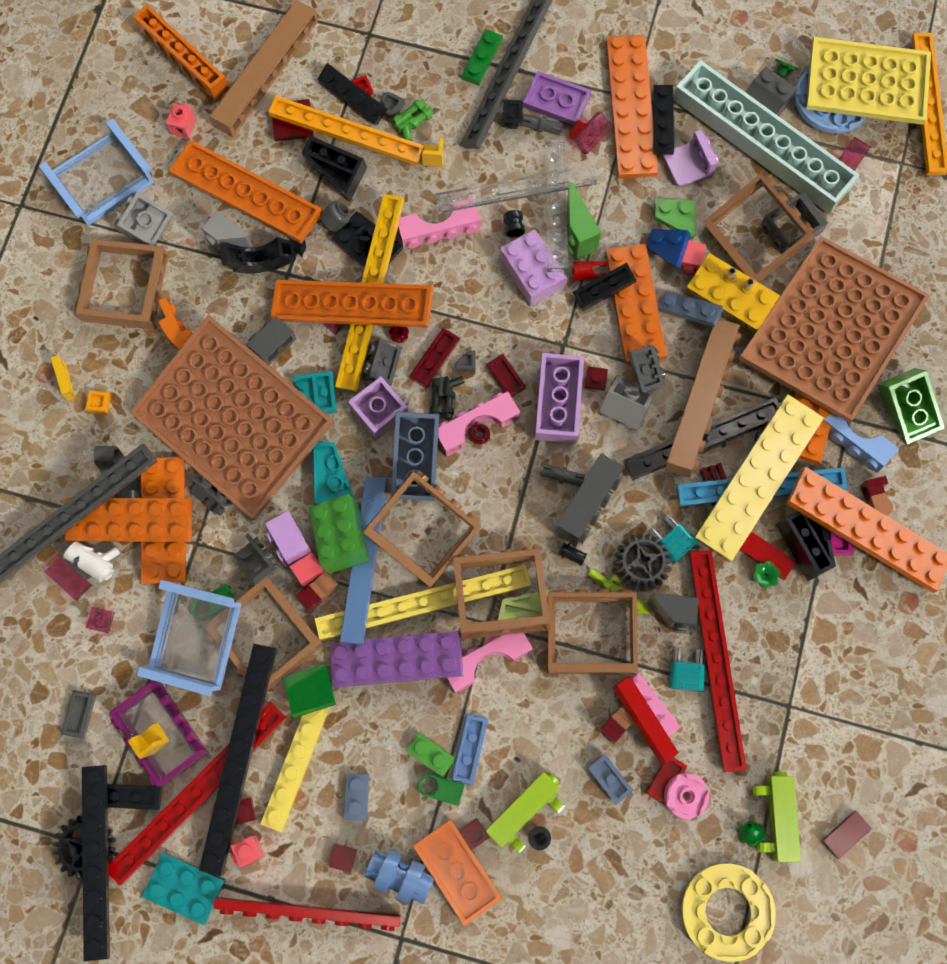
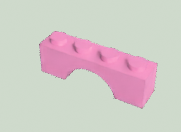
M474 199L456 203L451 216L441 223H427L416 214L400 217L398 231L403 249L416 248L424 243L432 244L444 238L452 239L464 233H475L477 230H480V217Z
M508 391L504 394L502 392L497 393L490 401L486 403L480 402L475 405L473 410L467 413H459L450 422L444 421L440 423L438 443L446 457L465 448V435L474 424L487 421L503 428L520 419V411Z
M525 634L502 635L497 639L493 636L483 642L484 646L479 649L473 647L465 651V656L462 657L463 676L447 678L455 694L475 684V669L485 657L502 655L514 662L532 652L533 648Z

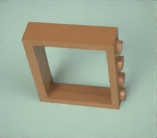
M762 173L703 221L704 225L745 275L759 283L814 239L812 234L814 229L807 221L805 223L799 218L801 213L795 206L790 208L786 203L789 200L782 191L777 192L773 187L776 185L769 176L765 178ZM763 186L802 232L804 237L756 275L716 225Z
M92 239L91 245L87 248L88 259L87 263L83 266L84 277L83 282L79 285L80 295L79 300L75 303V314L83 322L154 330L159 306L158 300H160L169 257L165 248L162 246ZM101 252L153 257L142 315L89 309Z
M419 470L417 473L412 471L363 529V533L431 588L452 563L453 558L457 557L481 527L477 524L478 518L470 512L466 515L460 509L463 506L453 498L449 501L444 497L446 492L437 484L432 487L427 483L429 478ZM414 480L469 525L468 529L431 573H428L374 529Z
M527 547L521 551L507 549L500 553L482 552L479 555L473 556L461 554L453 558L461 640L550 630V617L540 549H534L533 547ZM534 561L542 616L467 624L461 569Z
M266 576L235 602L242 603L241 608H243L267 589L310 642V644L270 676L268 692L284 679L283 677L290 674L324 645L271 579ZM230 607L226 608L204 626L208 630L206 636L213 644L217 642L220 647L223 637L217 631V628L227 621ZM231 648L228 660L231 659L235 664L232 667L235 673L240 678L242 676L245 677L247 667Z
M559 589L548 592L550 630H548L549 674H638L637 593H632V590L619 589V592H610L609 589H597V592H588L587 589H575V592H566V589ZM556 602L630 603V663H555Z

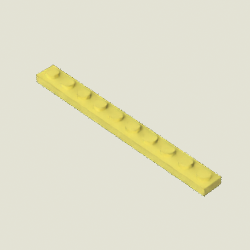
M526 564L463 580L464 603L531 587ZM451 583L369 604L366 629L457 606L456 584ZM345 611L315 618L320 641L341 636Z

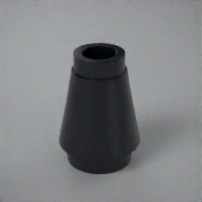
M542 826L534 827L528 835L529 844L536 850L546 849L551 843L550 832ZM538 833H541L543 836L541 842H536L534 838Z

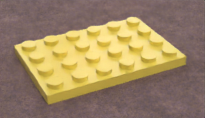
M814 37L811 46L806 109L924 125L927 121L931 52Z

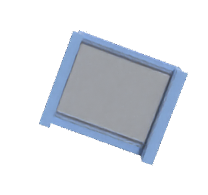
M113 118L106 122L111 131L110 134L54 170L49 167L46 161L39 165L76 217H82L87 226L126 202L130 196L134 197L137 192L140 193L154 183L149 173L152 171L151 167Z
M160 580L158 589L167 591L149 666L139 667L137 676L211 696L212 691L221 690L242 603L234 602V598Z

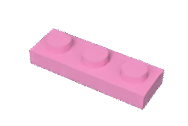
M639 673L632 678L667 735L670 736L680 729V725Z

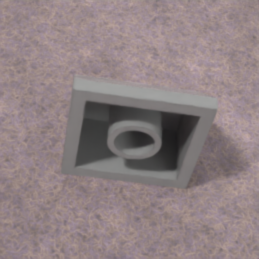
M219 211L201 227L205 235L203 238L209 243L208 248L216 255L220 254L219 246L224 242L240 247L253 248L249 235Z
M617 376L599 412L609 419H615L622 422L624 426L637 430L655 393L649 390L639 392L636 384Z

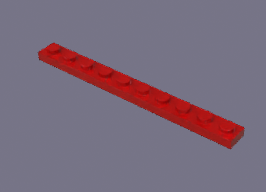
M712 550L690 552L689 559L695 597L699 598L698 616L723 772L747 770Z
M272 702L262 710L253 752L287 719ZM229 744L109 864V875L119 886H122L219 788Z

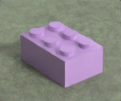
M535 229L500 248V260L530 306L565 288L567 277Z

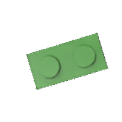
M421 733L417 734L406 750L442 777H444L456 759Z

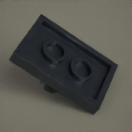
M356 211L350 217V221L331 238V242L365 268L376 225ZM396 240L394 241L389 264L403 249V245Z

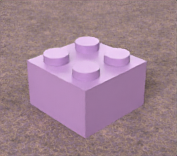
M381 376L348 401L350 410L376 440L395 426L397 411L408 412L407 406Z
M289 511L265 523L268 528L265 533L273 546H278V549L275 551L284 566L287 564L291 566L312 552Z

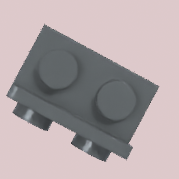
M381 338L371 343L367 354H369L368 361L365 362L362 373H364L362 380L368 381L371 379L375 381L381 376L391 386L402 347Z
M654 344L645 345L642 348L628 352L639 392H645L665 385V373L659 365V352L654 347Z
M248 533L245 537L250 543L237 552L234 558L252 581L258 584L276 569V566L271 562L275 558L267 548L264 551L262 550L265 546L258 537L253 539Z

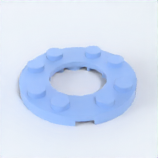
M809 68L801 75L796 86L797 90L794 100L799 114L809 125L822 132L845 133L856 129L867 119V117L807 110Z

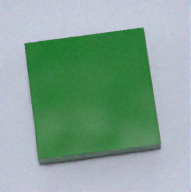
M326 664L283 677L293 718L336 705Z

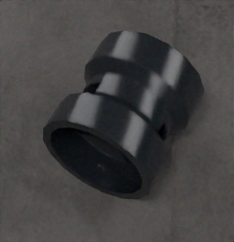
M511 210L504 213L503 220L506 224V236L512 238L522 236L525 233V226L522 224L523 213L519 210Z

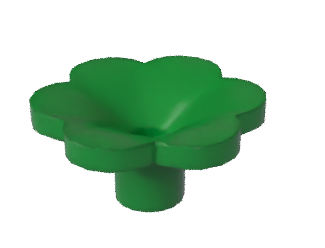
M777 58L775 59L781 66L778 74L785 76L788 70L798 71V68Z
M766 561L764 564L758 563L755 566L753 579L759 582L762 588L775 586L778 584L777 577L780 575V570L774 567L770 561Z
M749 821L738 828V840L740 843H747L748 846H755L758 842L765 840V828L762 824Z

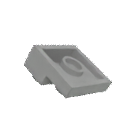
M137 192L134 197L130 196L125 204L127 209L124 214L120 212L115 220L117 224L116 230L133 240L136 238L146 245L155 246L173 213Z

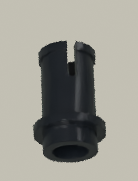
M563 543L558 555L562 556V559L565 557L582 566L587 553L571 547L570 543Z

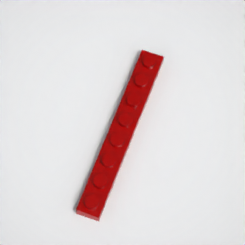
M221 897L214 900L213 909H220V914L233 915L234 911L243 912L242 916L256 917L257 913L266 914L265 918L279 919L280 916H289V921L302 922L303 918H311L312 923L325 924L326 920L335 921L337 926H349V922L358 923L359 928L371 929L372 925H381V930L395 931V927H400L401 915Z

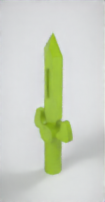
M593 568L588 573V576L600 583L604 589H609L611 592H619V589H625L620 584H613V581L621 583L616 574L611 579H607ZM637 597V614H650L646 603ZM623 603L630 608V603Z

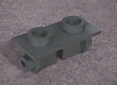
M204 477L191 479L194 482L189 486L190 493L200 502H204L208 498L205 506L215 515L221 516L225 512L223 507L233 504Z

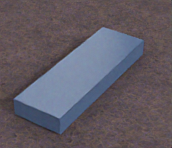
M471 714L466 715L452 781L473 786L488 723L487 718Z

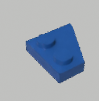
M652 229L646 247L655 255H659L664 261H668L675 268L680 269L691 233L688 230Z

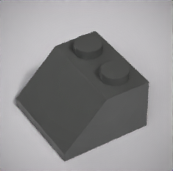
M765 67L753 80L746 93L779 116L791 103L797 88Z
M653 593L648 599L650 608L667 628L673 629V632L686 633V630L689 631L697 625L699 598Z

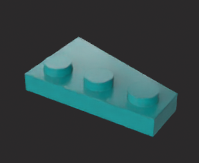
M318 442L313 448L314 505L347 494L356 501L335 442Z

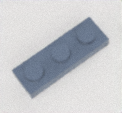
M666 291L658 306V310L662 313L716 327L723 312V306Z

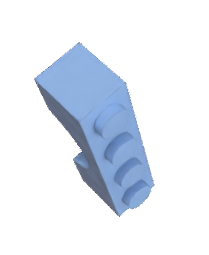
M833 413L823 419L831 426L829 431L831 440L842 445L850 455L859 458L868 469L874 470L877 473L899 449L883 435L871 439L856 435L849 428L847 421Z

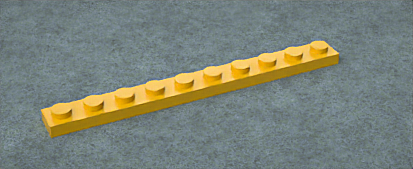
M383 194L361 283H384L405 201L402 196ZM350 325L335 388L357 393L373 325Z

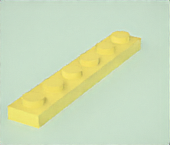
M330 707L301 717L260 825L283 832Z

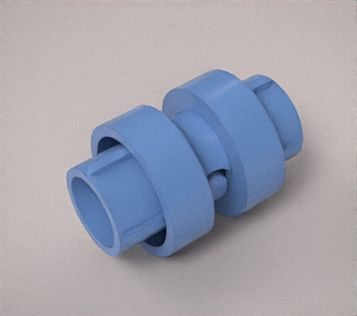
M391 849L387 855L375 851L364 875L367 879L375 882L373 890L386 895L388 889L398 892L396 900L408 906L411 900L424 904L434 881V877L424 873L426 866L415 860L408 866L401 862L403 855Z

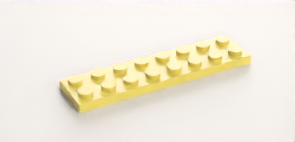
M786 395L694 538L729 561H732L824 417L790 395Z

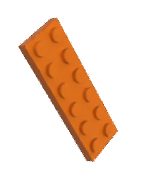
M646 244L606 249V260H609L608 271L610 272L627 262L637 281L613 295L625 364L631 363L628 352L653 344L659 352L658 360L666 359V349Z
M181 457L155 458L158 462L141 474V498H186L185 460ZM141 542V584H160V580L173 583H187L186 542Z
M65 498V503L68 502L71 498ZM110 498L66 532L65 541L192 542V498Z

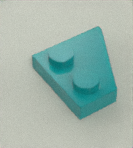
M332 371L292 376L294 383L301 393L326 414L337 413Z

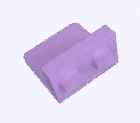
M702 130L694 132L691 143L674 148V155H663L666 165L678 187L714 175L719 163L717 154L713 153L710 147L708 136H705Z

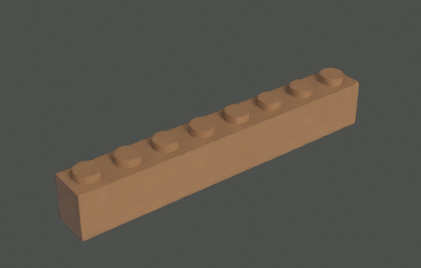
M298 0L288 7L285 16L277 22L276 28L266 37L262 47L256 50L253 59L245 65L242 74L234 80L233 86L223 95L219 105L213 108L210 118L215 128L231 137L235 136L318 23L315 9Z
M719 319L716 327L712 328L666 464V471L690 478L692 471H697L700 460L696 459L698 452L703 453L706 441L702 439L704 434L709 435L712 422L708 421L710 415L715 416L718 404H715L716 397L721 398L724 386H721L722 380H727L730 369L726 367L728 362H733L736 352L732 348L733 345L738 346L741 333H738L739 324Z

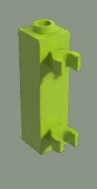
M787 771L773 772V776L766 777L767 786H752L753 795H768L771 842H758L756 844L757 852H772V859L776 862H801L794 776H787Z
M543 772L485 831L501 848L509 842L520 853L526 846L515 834L547 802L557 813L565 807L554 796L560 789L557 785L559 780L551 772L548 774Z

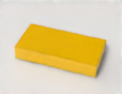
M58 355L51 357L61 395L67 401L75 399V393L65 362Z

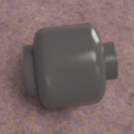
M337 201L331 202L320 215L323 227L334 232L341 230L350 221V210L347 205Z

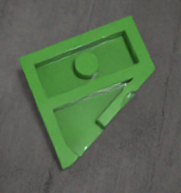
M656 198L654 220L662 225H667L673 230H688L691 233L690 239L693 240L695 236L696 201Z

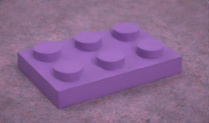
M537 71L523 101V107L575 125L584 112L592 90Z

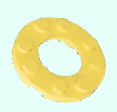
M729 863L706 867L691 879L682 898L681 914L688 936L701 951L715 959L727 962L748 959L756 955L771 938L776 920L773 897L766 884L754 872L745 867ZM718 889H736L748 901L750 919L745 929L738 934L731 936L719 934L707 922L705 913L706 903L709 897Z

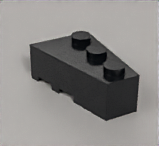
M309 136L302 151L304 159L351 202L367 169L364 159L313 136Z
M799 511L785 517L776 524L807 581L836 567L831 542L827 538L825 527Z

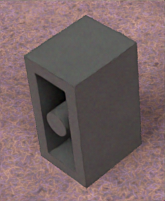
M275 316L264 324L262 330L249 338L247 346L270 365L296 340L294 332Z

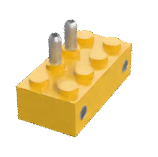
M710 253L688 284L685 292L695 299L723 306L722 316L739 324L740 327L754 335L780 297L776 292Z

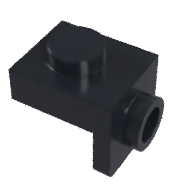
M503 100L502 124L506 125L507 129H518V125L522 126L523 100Z

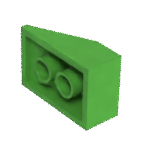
M572 182L569 184L566 202V248L569 254H573L575 259L578 260L598 250L601 231Z
M913 368L878 383L883 403L905 444H910L945 428L927 370Z

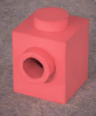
M173 103L166 122L170 134L185 138L190 137L196 121L193 109L186 104L179 105Z
M689 240L681 267L678 270L683 271L685 274H696L702 265L706 244Z
M312 552L290 566L304 588L325 572L320 566L318 556L315 557Z
M257 835L246 838L231 846V859L235 865L238 864L239 868L265 857Z

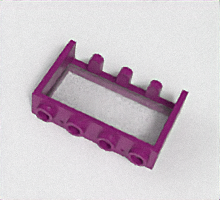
M151 681L109 712L112 716L111 722L117 730H121L124 735L123 741L130 749L132 747L128 740L131 737L141 735L155 723L160 725L170 740L153 755L139 759L137 755L135 756L138 764L141 767H145L148 771L147 777L154 786H166L167 783L209 754L161 682Z

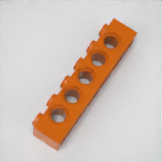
M148 4L133 15L139 31L214 101H217L230 90L225 76Z

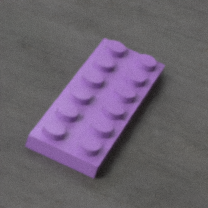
M460 631L364 640V645L342 644L341 642L330 643L332 687L334 688L463 676Z

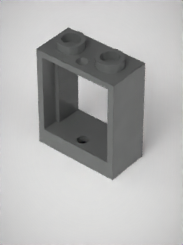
M805 192L787 202L790 208L795 206L805 222L807 221L814 229L812 232L814 237L824 231L828 222ZM778 207L765 215L761 225L764 233L773 240L776 249L780 250L783 254L804 235L789 243L774 223L786 215Z

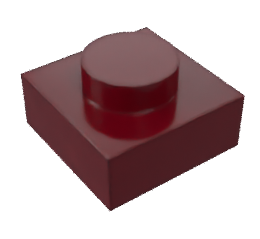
M588 366L584 388L605 391L608 369Z
M252 797L241 799L235 825L256 820Z

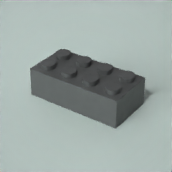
M601 453L559 520L554 535L574 547L579 542L583 544L591 530L589 525L594 526L602 512L600 507L605 508L613 494L611 489L615 491L624 476L621 473L624 466Z

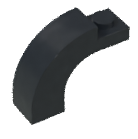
M278 237L268 244L253 248L240 247L225 242L219 246L222 264L233 267V272L255 274L273 271L287 266L296 260L293 242Z

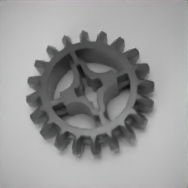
M640 533L638 540L633 534L630 537L631 542L625 538L623 540L624 545L617 547L620 552H615L614 557L620 559L613 562V565L620 566V568L615 570V573H623L619 580L624 581L627 579V587L631 583L635 584V591L638 590L639 585L642 586L643 592L647 590V585H649L651 590H654L656 588L655 583L661 586L663 584L661 579L667 580L669 577L665 572H671L672 570L670 566H667L672 563V559L666 558L671 552L668 550L663 551L666 544L663 543L659 546L660 538L657 537L652 541L651 534H648L647 538L644 539L643 533ZM643 547H647L655 553L648 554L643 550ZM634 548L635 560L626 564L627 552ZM642 559L647 561V564L644 566V564H639L638 562ZM659 560V571L652 577L651 564ZM637 570L641 572L642 576L645 578H639L633 575L630 571Z

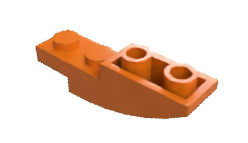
M166 297L158 300L166 318L158 322L172 345L179 352L191 337L192 332L189 328L185 329L181 319L177 321L175 315L178 314L174 303H169Z

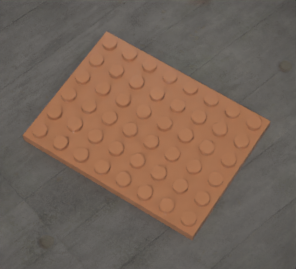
M820 236L741 354L739 360L851 423L930 295Z
M207 315L130 412L252 520L258 517L335 422L210 315Z

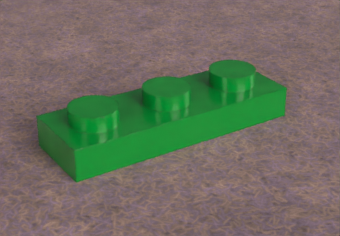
M485 29L462 73V80L480 86L503 41V35Z

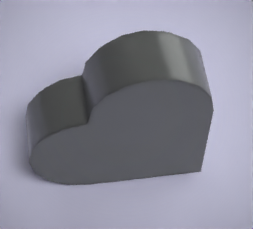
M391 92L383 93L381 104L388 108L385 116L388 118L396 116L404 106L405 99Z

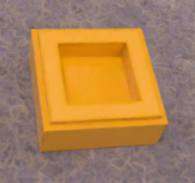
M89 390L85 410L91 413L108 414L111 394L109 392Z

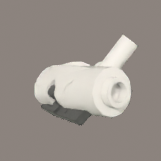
M77 541L68 547L64 554L65 562L84 579L93 577L99 582L110 579L114 570L112 569L113 564L109 561L121 554L116 546L105 554L95 553L93 548Z

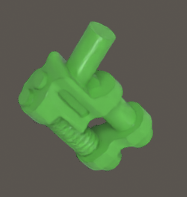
M423 99L420 101L416 100L407 110L399 115L397 114L392 119L395 129L398 130L399 134L403 133V137L406 140L412 141L410 129H417L422 121L425 119L429 120L434 113L431 107H425L427 104ZM416 111L420 113L416 117L412 116Z

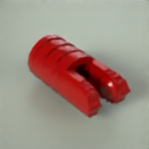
M609 260L573 261V280L597 279L605 275L606 273L595 274L594 266L606 267L609 265Z

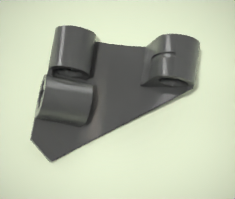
M95 446L94 463L100 469L101 475L124 458V455L116 446ZM137 477L111 498H141V479Z

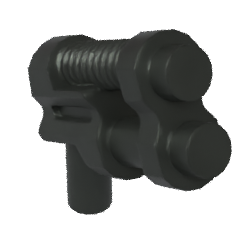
M448 376L432 380V404L429 413L443 415V418L447 420L452 419L455 411L452 408L453 399L456 397L453 388L465 383L463 376L449 380ZM439 399H445L444 407H439Z

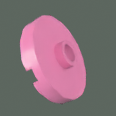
M690 773L677 774L671 778L664 792L665 805L668 810L676 817L686 820L701 815L706 809L709 800V792L706 789L705 782L697 775ZM687 792V797L683 799V793Z

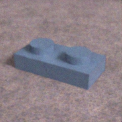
M606 754L587 768L615 805L634 791Z
M346 773L344 820L367 821L369 774Z

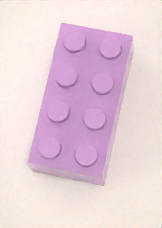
M542 353L534 440L576 444L579 432L584 356Z

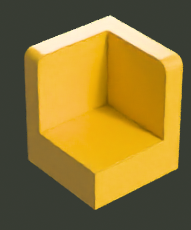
M444 138L439 139V145L424 144V150H422L423 165L442 167Z
M155 723L141 735L131 737L128 743L138 758L142 759L155 754L170 740L160 725Z

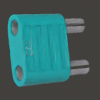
M668 514L664 520L673 530L664 538L654 528L648 534H651L654 540L657 537L660 538L659 546L663 543L666 544L663 551L668 550L671 552L667 557L672 559V563L675 564L699 541L694 538L682 523L678 524Z
M674 647L673 661H670L668 688L704 692V651L697 649L695 663L681 662L682 648Z

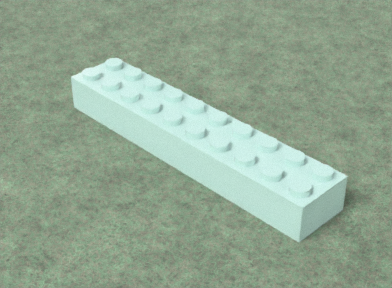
M701 60L676 86L673 97L675 102L801 194L805 192L813 203L828 214L849 192L860 176Z

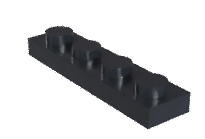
M326 63L317 78L319 82L375 125L379 124L388 109L329 63Z
M653 85L654 155H674L673 85Z

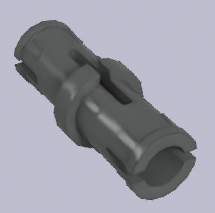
M524 114L523 119L531 122L523 121V127L537 129L541 133L545 131L560 136L561 130L554 127L562 128L563 123L546 120V117L543 116L538 118Z
M544 463L541 476L558 480L561 484L565 482L579 487L585 478V474L569 471L566 467H563V469L547 463Z

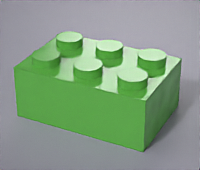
M349 494L309 507L319 563L324 570L331 574L370 561L358 503Z

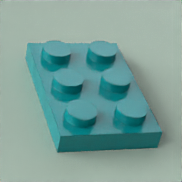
M164 852L160 856L142 898L197 923L206 925L214 907V900L218 898L226 880L214 874L199 871L198 867Z

